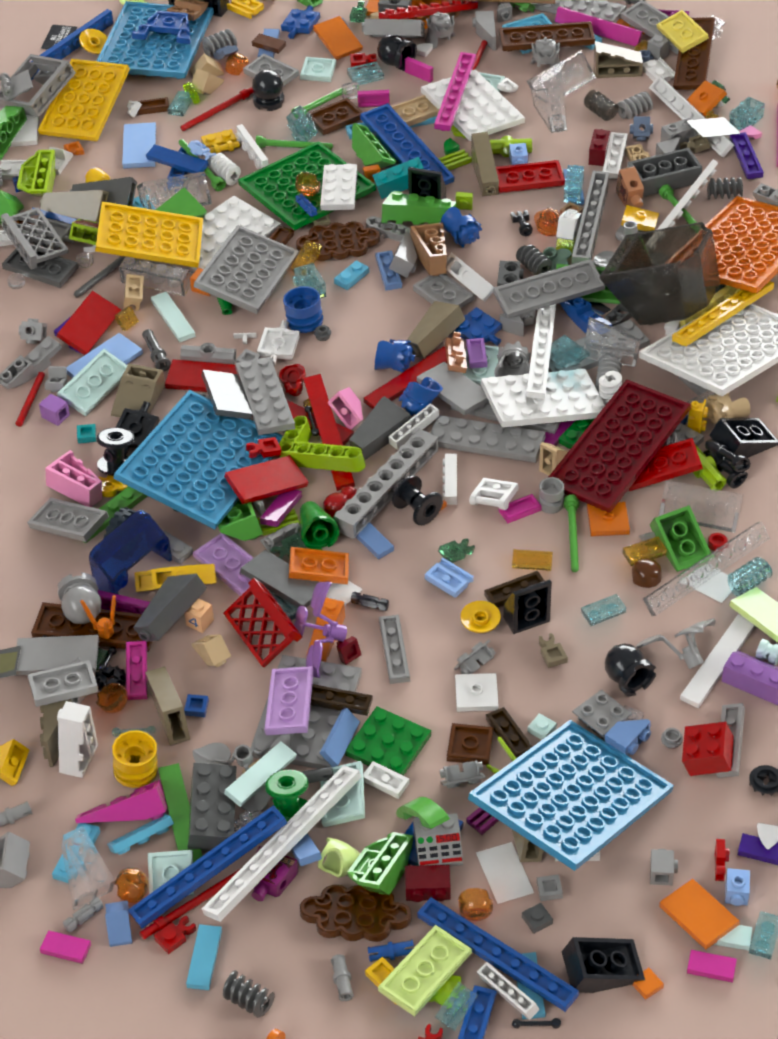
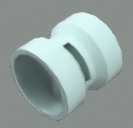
M762 639L755 657L761 660L766 659L769 663L776 665L778 662V644L773 645L768 640Z

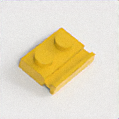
M232 0L230 4L227 3V9L251 19L252 15L255 16L264 9V4L256 0Z

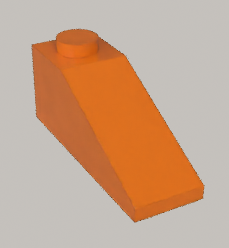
M325 598L320 614L342 625L345 619L344 601ZM317 617L315 625L319 626L329 624L320 617ZM314 628L309 647L314 645L315 640L326 639V636H323V630ZM334 642L322 643L321 661H327Z

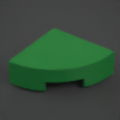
M449 138L444 142L445 155L460 150V145L453 139Z

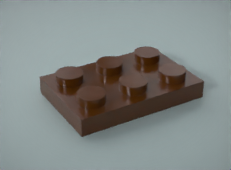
M344 98L308 113L307 120L323 135H326L361 120L360 114L363 112L348 98Z

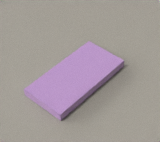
M220 533L193 552V557L201 564H215L216 577L239 596L250 588L248 583L251 579L241 574L240 569L252 560L253 557L225 534Z
M313 666L272 669L264 729L266 735L308 733L314 674Z

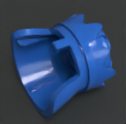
M451 207L442 216L440 223L443 222V229L452 235L456 244L458 243L464 248L465 244H471L476 239H480L479 231H482L481 224L470 213L462 216L457 207Z
M392 339L389 342L379 341L374 369H393L401 373L408 369L410 362L415 360V355L412 354L413 347L408 344L411 341Z
M425 377L421 384L409 382L398 401H402L401 407L410 416H413L430 403L432 404V401L441 393L443 387L434 379Z

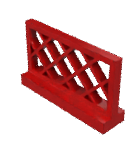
M253 578L248 583L250 588L223 614L260 665L265 668L293 640L298 642L303 636L264 584ZM253 594L255 596L254 603L247 605V599ZM258 608H264V614L261 618H256ZM236 609H240L239 618L231 616ZM246 609H252L251 618H244ZM267 621L274 622L273 631H266ZM243 622H250L249 631H242ZM255 622H262L261 631H254ZM253 635H260L258 645H252ZM265 635H272L270 644H264ZM277 635H284L285 639L280 644H276ZM270 648L269 655L263 659L261 657L262 650Z

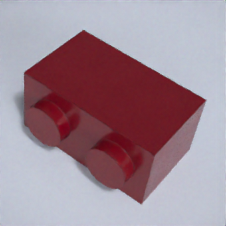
M594 129L589 148L588 165L604 166L610 141V131Z
M450 865L405 866L406 901L421 902L429 900L430 897L436 901L451 900Z

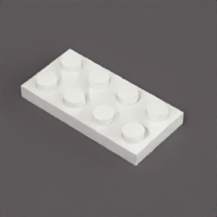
M357 164L324 165L321 210L355 209Z

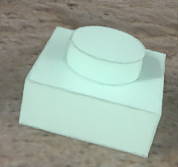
M539 713L527 727V732L543 740L557 728V723Z

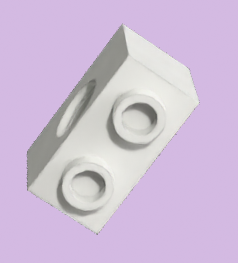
M568 209L561 214L558 220L556 237L573 240L577 236L582 214L572 209Z

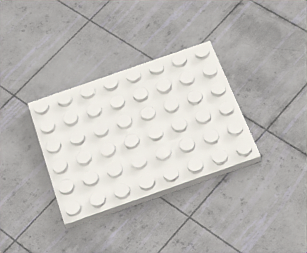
M750 304L688 346H682L672 341V335L686 326L684 325L639 351L640 359L695 383L702 388L708 389L717 395L724 396L778 363V314Z

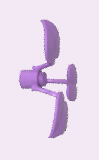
M332 582L316 584L311 599L313 615L320 617L329 624L319 626L307 623L308 610L305 606H299L295 616L296 621L294 625L302 636L305 626L323 630V636H326V639L315 640L314 645L309 647L306 657V667L313 666V677L320 678L319 667L323 651L322 643H333L334 640L343 642L347 635V627L345 625H340L338 622L332 621L320 614Z

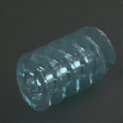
M755 557L752 561L747 562L728 575V585L736 596H740L755 588V585H760L761 582L770 578L773 575V571L768 562L763 558Z

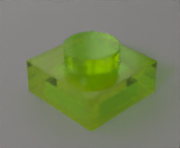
M558 237L556 250L565 248L573 254L575 240Z

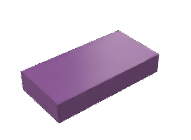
M484 338L466 339L469 368L487 367L488 362Z

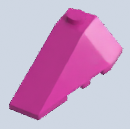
M158 780L133 790L134 792L128 798L126 796H119L112 800L109 806L101 804L78 814L75 821L76 823L146 820L149 818L152 820L159 819L164 816V812L168 808L162 783Z

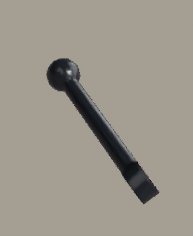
M306 406L305 411L310 419L312 435L318 436L319 430L316 428L312 417L311 406Z
M111 647L109 649L105 662L99 666V672L107 671V665L111 657L117 652L116 648Z
M554 1018L552 1021H520L519 1019H514L512 1026L516 1029L520 1026H552L557 1029L561 1026V1020L558 1018Z

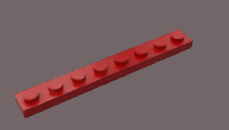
M452 0L451 3L449 1H442L441 4L430 3L429 6L427 4H419V7L408 6L407 9L404 7H397V10L385 9V12H379V19H407L433 15L437 12L449 13L478 9V2Z

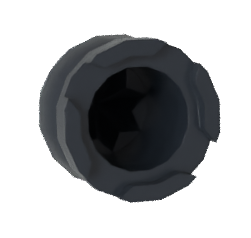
M387 35L378 43L377 52L382 62L405 71V59L407 57L415 59L417 45L413 43L414 41L404 40L398 35Z
M262 70L255 75L252 82L254 106L259 110L260 107L267 108V111L281 108L282 103L285 101L282 92L283 82L281 76L272 70Z
M631 644L615 645L606 655L605 671L610 679L619 684L620 690L627 696H635V691L641 688L647 689L656 677L654 672L656 666L644 658L641 650Z

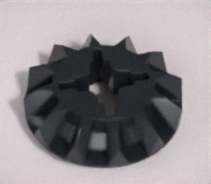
M109 664L106 672H96L95 679L98 690L104 693H114L121 690L126 684L125 670L120 669L118 665L112 667ZM111 676H114V679L111 678L107 681L106 677L110 678Z
M761 765L754 768L749 775V785L753 787L754 792L759 791L762 796L764 794L772 796L775 792H778V769L769 765ZM769 776L768 784L764 785L763 783L765 778Z

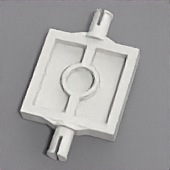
M282 320L279 328L265 327L257 349V353L261 357H271L274 366L277 359H293L300 338V331L287 329L289 322L286 320L285 323Z

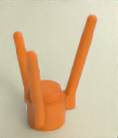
M112 596L110 618L104 617L99 619L98 622L94 619L84 600H81L80 603L89 617L93 629L98 631L99 637L108 639L113 636L116 596Z

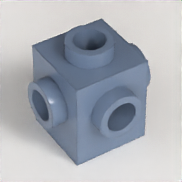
M634 116L633 124H630V134H633V138H636V141H646V138L653 134V124H650V116Z

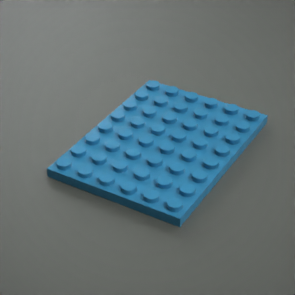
M126 1L96 61L129 65L130 71L128 74L186 78L214 14V10L207 7L199 18L194 21L188 20L190 44L177 43V35L170 33L158 34L151 31L146 40L132 39V32L134 30L138 31L139 26L146 24L147 19L157 11H167V8L174 5Z
M189 390L114 473L113 479L215 530L239 500L225 479V473L272 460L274 456L263 458L261 454L255 458H249L246 444H257L259 439L276 437L279 443L283 435L277 432L258 435L255 423L250 419L216 415L210 399Z
M569 720L469 793L468 800L575 871L672 792L674 785L572 720Z

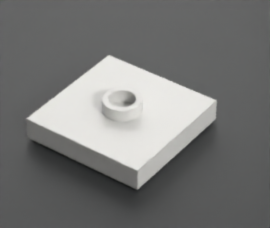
M496 673L455 675L457 712L498 710Z

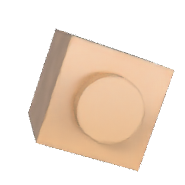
M199 598L184 613L186 626L201 633L214 621L212 604Z

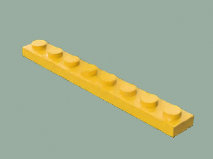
M769 281L757 294L741 289L674 333L672 341L682 346L690 345L773 290L774 282Z

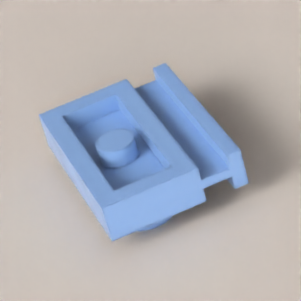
M198 140L191 141L188 144L192 154L197 157L199 155L205 156L206 161L216 155V153H210V149Z
M442 558L439 563H436L425 573V580L456 598L468 587L470 582L474 581V576Z

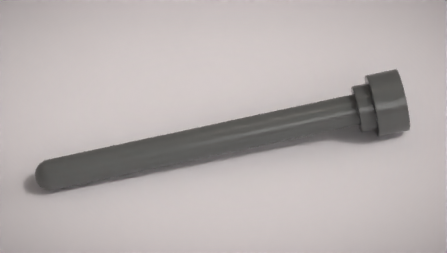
M120 256L76 290L74 296L80 297L126 260L129 261L134 258Z

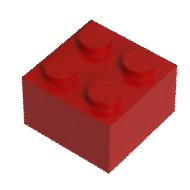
M726 721L685 727L682 762L690 776L731 771L734 736Z

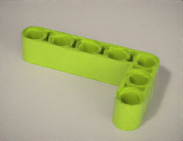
M306 416L295 417V429L286 430L279 442L282 449L280 458L290 455L298 467L360 472L366 466L362 451L358 447L309 443L312 431Z

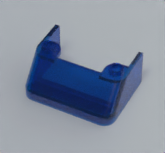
M141 509L135 512L91 550L89 562L98 590L119 595L118 591L128 583V570L151 551L169 562L172 561L169 538L146 511Z

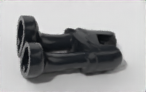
M714 439L707 440L705 442L707 450L703 452L706 457L711 456L714 459L718 471H725L729 474L727 478L728 486L733 489L738 488L748 476V473L745 471L750 468V460L744 455L730 452L726 445Z

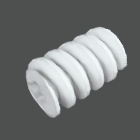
M218 153L208 160V168L217 176L222 177L227 185L232 186L237 183L241 169L223 153Z
M609 371L599 378V395L605 405L622 385V375L617 371Z

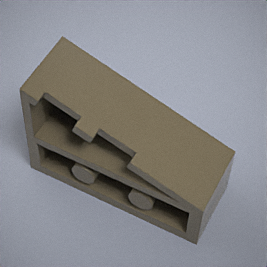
M595 41L593 64L595 78L642 76L643 61L641 52Z

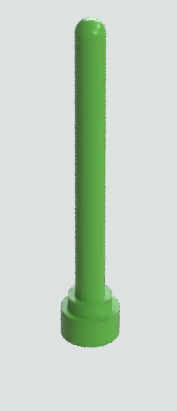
M349 83L304 107L296 106L291 110L294 119L299 120L304 117L306 112L352 90L354 85Z
M256 135L255 140L260 149L266 146L306 148L316 143L270 140ZM322 143L329 150L333 148L332 143Z
M180 139L179 145L186 153L197 157L190 152L191 149L188 147V144L183 139ZM207 167L204 173L211 180V186L216 191L223 190L226 186L224 179L216 176Z
M668 184L663 185L659 189V195L663 199L669 200L675 207L679 201L675 198L673 189ZM682 208V216L697 233L702 228L688 211Z
M567 495L564 497V508L568 511L572 572H577L579 570L576 510L579 507V499L575 495Z

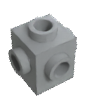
M28 318V322L22 321V324L19 326L20 339L26 340V343L37 344V341H43L47 335V324L38 323L39 319Z

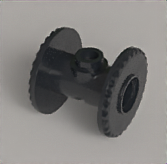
M115 427L100 431L96 437L97 443L107 448L104 451V457L98 460L97 468L100 472L112 476L128 459V456L124 455V448L134 442L132 432Z
M413 475L405 478L398 484L392 496V504L398 509L410 505L414 510L413 521L417 525L422 526L431 522L439 514L443 504V497L438 492L424 495L420 491L422 487L421 479Z

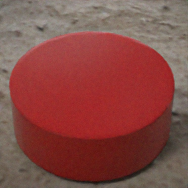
M713 533L708 537V547L712 551L721 552L727 548L728 539L724 534Z

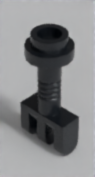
M524 210L523 214L521 211H517V215L514 212H510L512 222L520 223V234L523 236L531 235L533 228L531 224L526 223V221H529L528 210Z

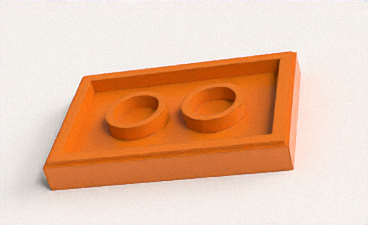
M340 16L313 25V30L336 60L363 50L361 43Z
M298 547L290 548L288 578L348 585L349 553Z
M691 879L659 902V907L705 950L740 925V921L694 879Z

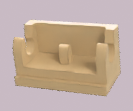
M126 275L123 311L128 312L130 305H135V311L139 310L140 301L142 302L144 276Z

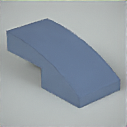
M228 45L216 50L213 57L217 60L237 53L238 48L236 45Z

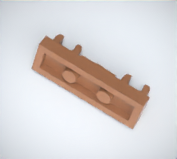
M453 332L452 338L446 337L445 340L448 370L466 373L467 363L464 340H461V333Z

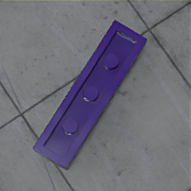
M747 133L730 134V141L734 144V151L746 178H763V169Z

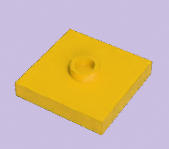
M626 205L621 225L623 226L627 221H634L637 223L638 230L654 233L659 213Z

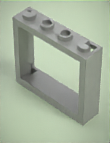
M365 19V22H362V32L369 37L398 35L401 38H424L425 22L409 19Z
M30 54L11 78L27 69L30 78L33 77L38 69L54 73L29 103L13 99L5 102L2 89H0V108L3 109L5 106L23 107L26 115L40 117L76 72L69 61Z

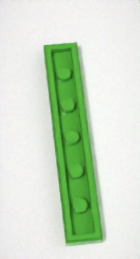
M179 763L160 767L158 771L169 816H171L174 823L172 829L178 851L192 850L194 863L202 857L201 849H188L190 805Z

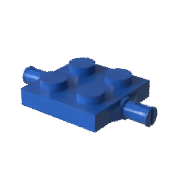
M308 5L306 10L292 9L281 24V31L290 32L288 34L290 39H294L296 34H310L313 25H316L321 17L320 12L313 11L311 5Z
M476 307L464 315L466 320L453 331L461 333L460 337L464 340L484 338V343L491 341L498 346L501 343V339L497 338L495 334L502 329V323Z

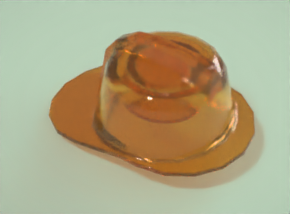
M550 207L537 212L534 215V221L538 231L546 236H556L560 213L555 209H550Z

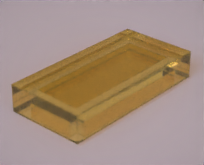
M513 549L512 568L551 571L553 552Z

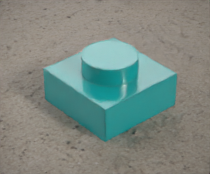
M95 424L77 425L78 444L96 442Z

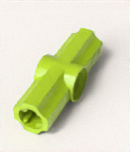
M503 136L501 139L490 140L493 154L509 157V144L526 143L527 152L532 153V138L513 139L511 136Z
M696 446L703 469L695 471L693 474L697 478H702L712 490L716 492L722 490L727 480L718 471L714 459L711 456L706 457Z

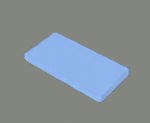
M156 122L124 124L122 159L124 169L156 166V162L146 158V154L156 144Z
M118 333L66 367L67 374L73 378L103 349L126 365L142 355L143 349Z

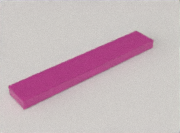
M559 6L554 22L574 23L591 21L594 34L639 47L643 31Z

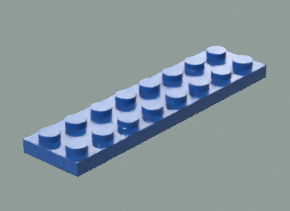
M388 103L360 114V119L400 164L419 157L424 170L442 172L445 185L454 182L455 177Z

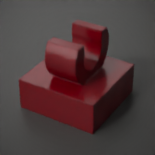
M351 636L343 642H336L338 654L343 664L347 665L362 655L357 638Z

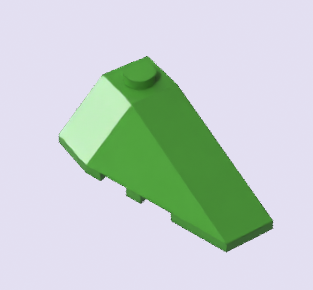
M238 500L218 525L221 533L243 541L256 539L263 534L251 502L242 504Z

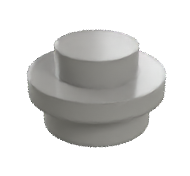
M668 728L662 733L661 741L666 747L676 748L682 744L683 737L678 729Z

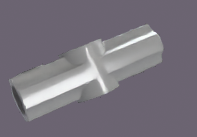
M204 343L201 346L182 345L180 358L181 360L235 364L236 349L217 348L213 343Z

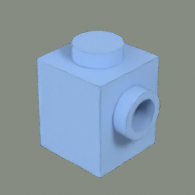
M526 143L509 144L511 165L528 163Z
M727 868L725 903L734 906L748 905L750 870Z

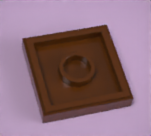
M452 723L447 761L466 763L477 760L482 762L483 765L489 764L494 727Z

